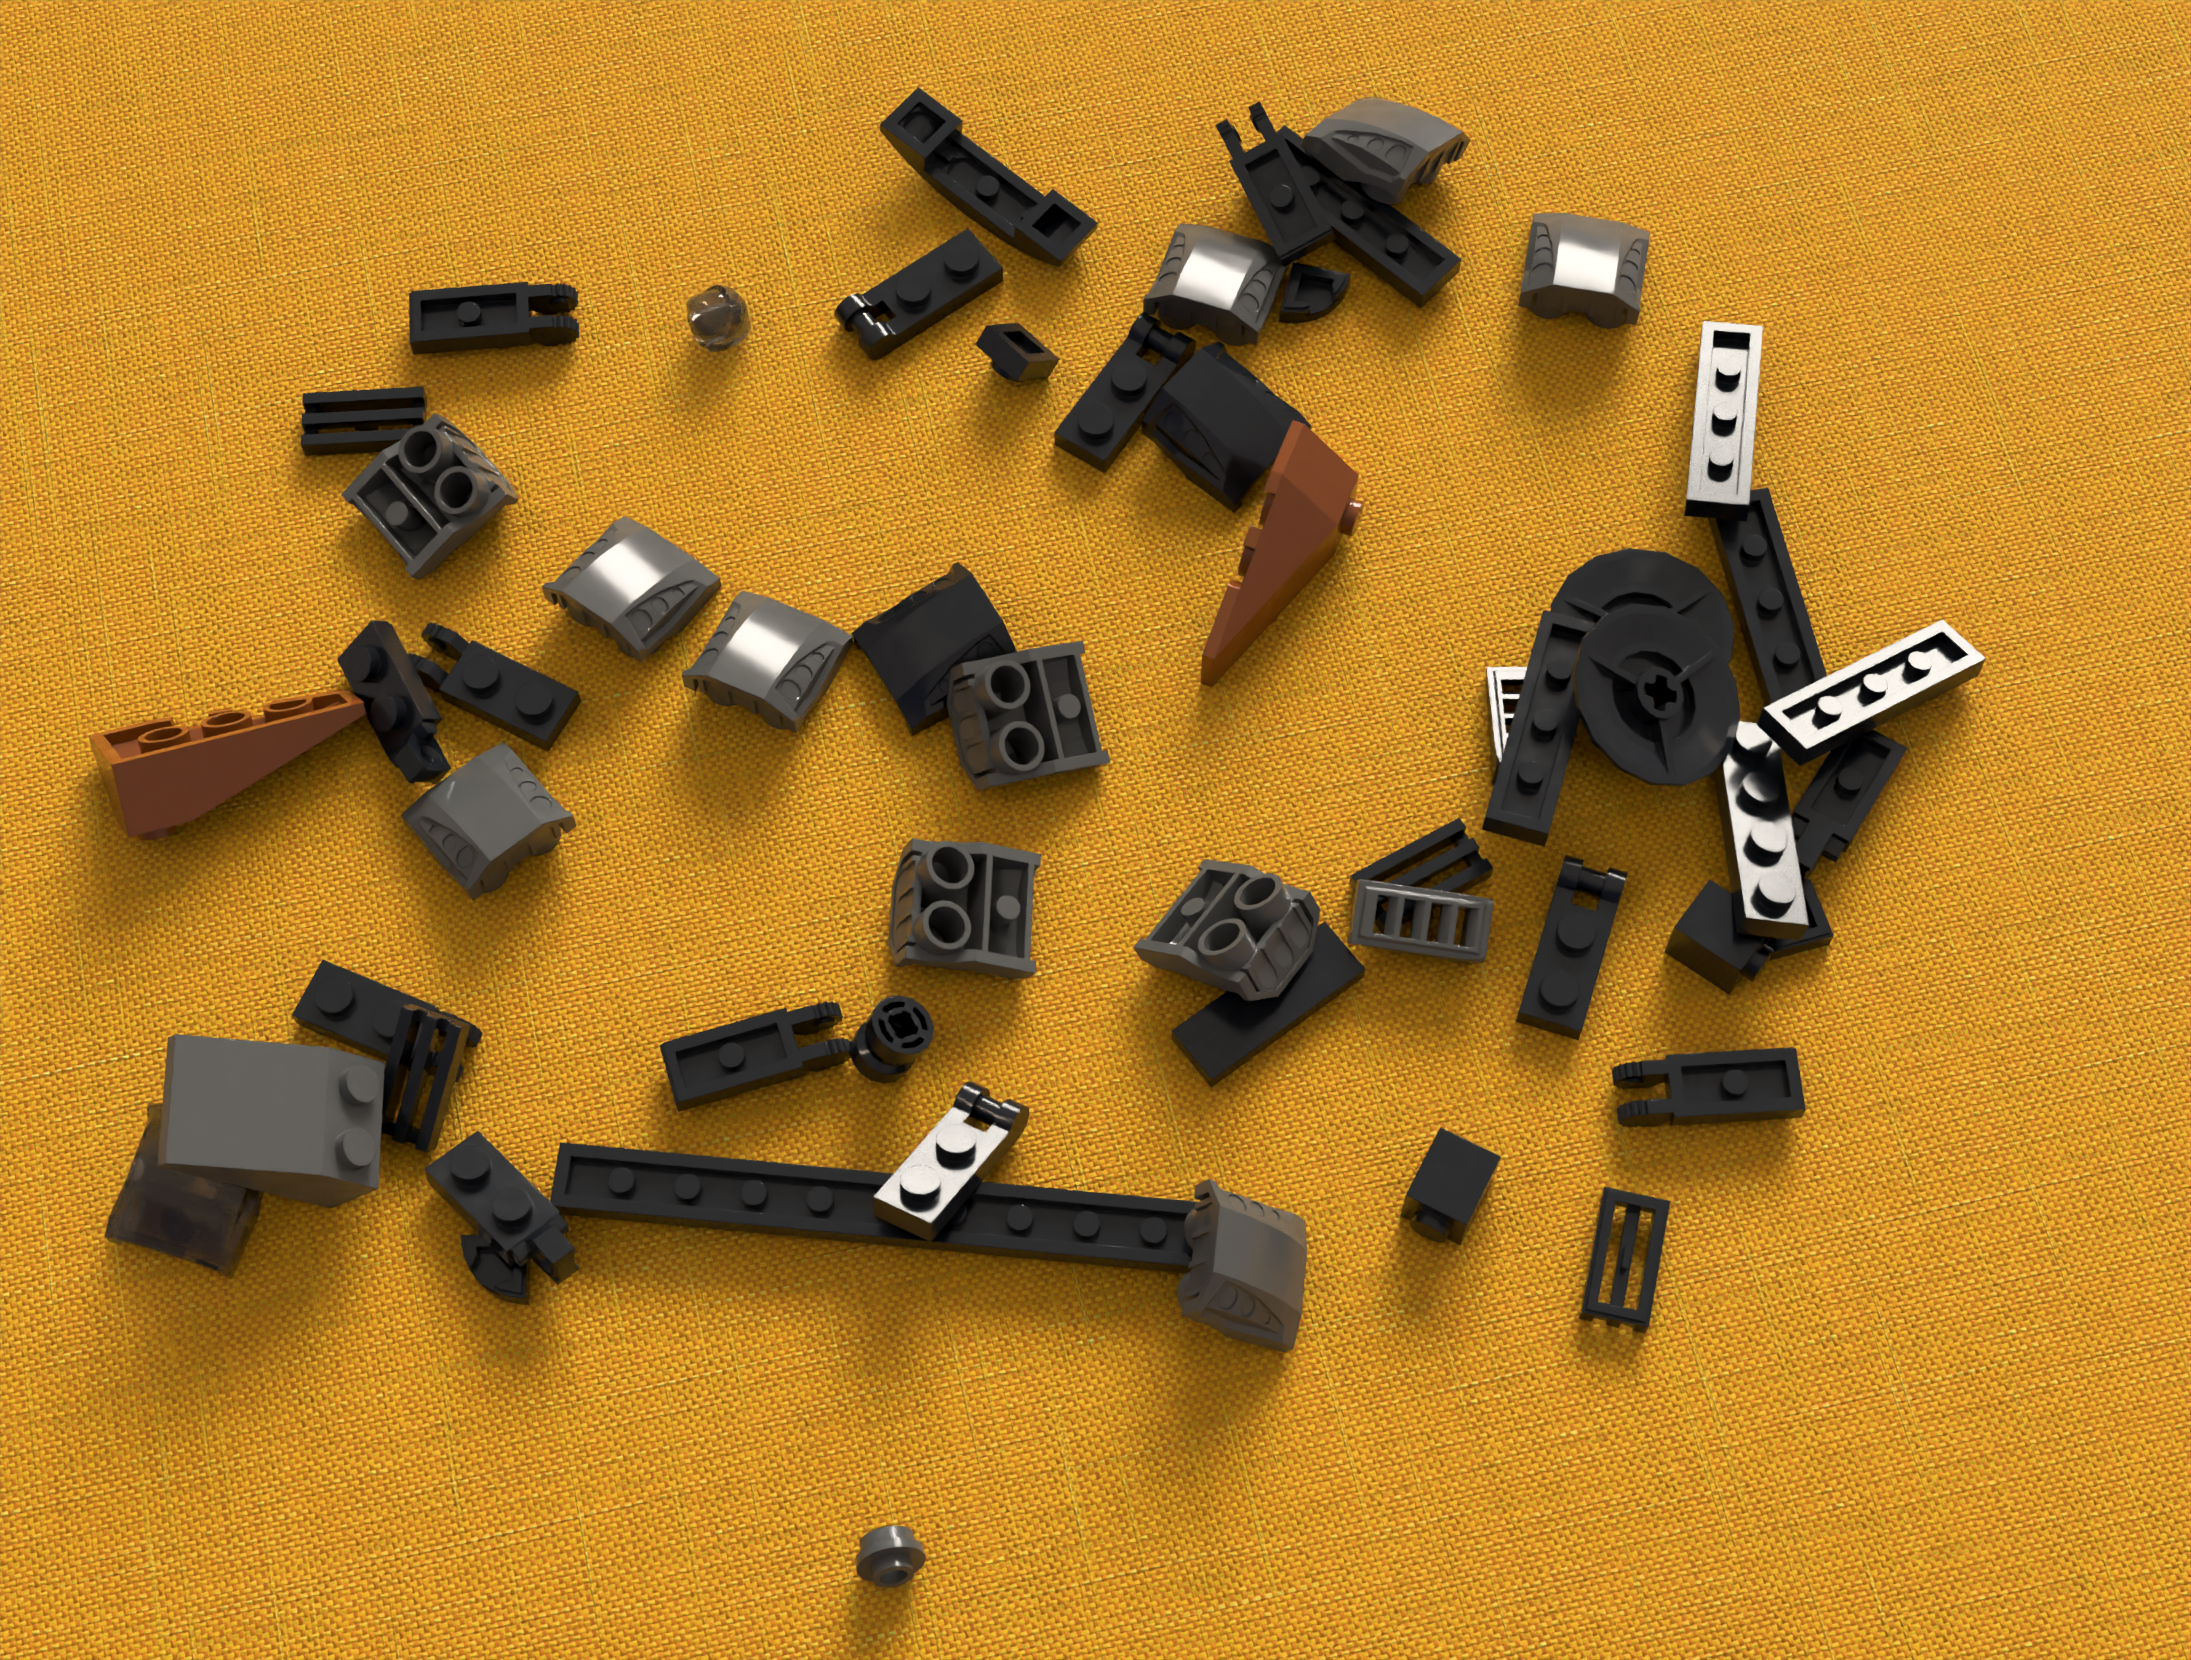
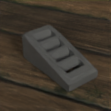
M1358 879L1356 881L1347 944L1470 965L1483 963L1487 952L1493 899ZM1378 897L1389 899L1384 935L1373 933ZM1405 902L1414 903L1409 938L1400 937ZM1431 906L1441 908L1436 942L1427 941ZM1458 911L1465 912L1460 946L1453 945Z

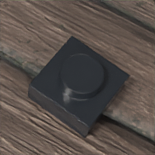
M1019 323L987 325L975 344L992 359L990 364L998 374L1014 382L1048 378L1060 360Z

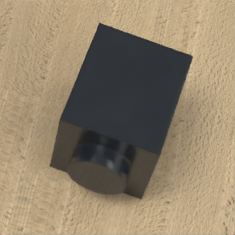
M1709 880L1675 925L1665 953L1730 995L1743 976L1751 982L1756 980L1773 955L1774 949L1766 945L1769 937L1737 933L1732 894Z
M1440 1127L1406 1193L1400 1216L1410 1220V1227L1429 1240L1444 1243L1448 1239L1461 1245L1495 1178L1501 1156Z

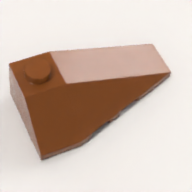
M1292 420L1263 490L1267 496L1259 521L1263 528L1259 529L1250 526L1238 567V576L1244 578L1242 583L1231 580L1228 584L1202 654L1201 684L1213 687L1334 556L1342 535L1345 534L1352 537L1359 524L1364 507V502L1356 499L1359 475L1303 423Z
M343 689L274 700L263 706V715L251 716V713L248 711H232L230 707L211 710L209 717L204 719L200 725L188 727L175 726L173 717H167L89 735V739L118 824L128 837L138 836L140 840H155L173 834L177 830L176 825L194 821L366 715L364 702L351 690Z

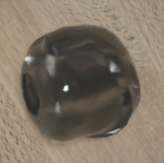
M714 285L698 295L691 296L686 302L687 319L693 336L699 346L707 348L710 352H720L741 343L750 332L751 319L747 304L742 296L731 287Z

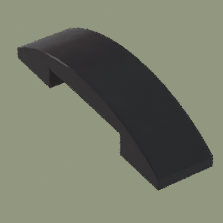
M919 87L880 124V131L890 144L937 192L990 233L1031 257L1061 267L1097 229L1098 222L1057 191L1052 189L1044 196L962 134L963 120Z

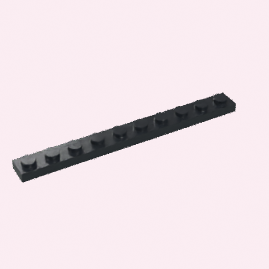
M560 1142L550 1199V1202L561 1212V1215L1176 1273H1188L1191 1271V1269H1188V1265L1192 1261L1193 1250L1187 1243L1184 1223L1188 1213L1194 1209L1195 1203H1197L1196 1201L981 1182L930 1242L873 1215V1196L894 1173Z

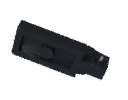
M371 620L338 657L337 661L355 695L364 702L366 716L387 757H389L395 767L400 768L409 783L426 782L437 784L451 769L434 737L437 734L436 726L442 721V718L392 624H389L388 621Z
M1872 729L1829 752L1791 815L1794 838L1797 842L1796 850L1802 882L1809 879L1822 856L1836 863L1842 852L1846 853L1902 761L1907 747Z
M476 1131L425 1168L427 1181L430 1183V1186L509 1265L516 1262L522 1266L532 1259L557 1285L579 1270L573 1254L576 1252L575 1248L563 1236L569 1231L567 1222L561 1216V1212L479 1131Z

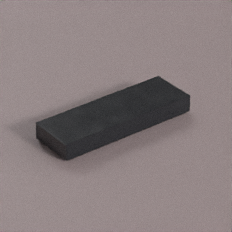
M1324 921L1317 927L1314 951L1278 997L1246 1001L1238 993L1226 991L1173 1029L1171 1039L1210 1087H1213L1364 978L1365 968Z

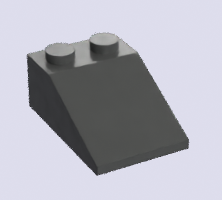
M180 1034L168 1037L158 1167L328 1208L336 1207L377 1190L379 1184L385 1063L330 1047Z

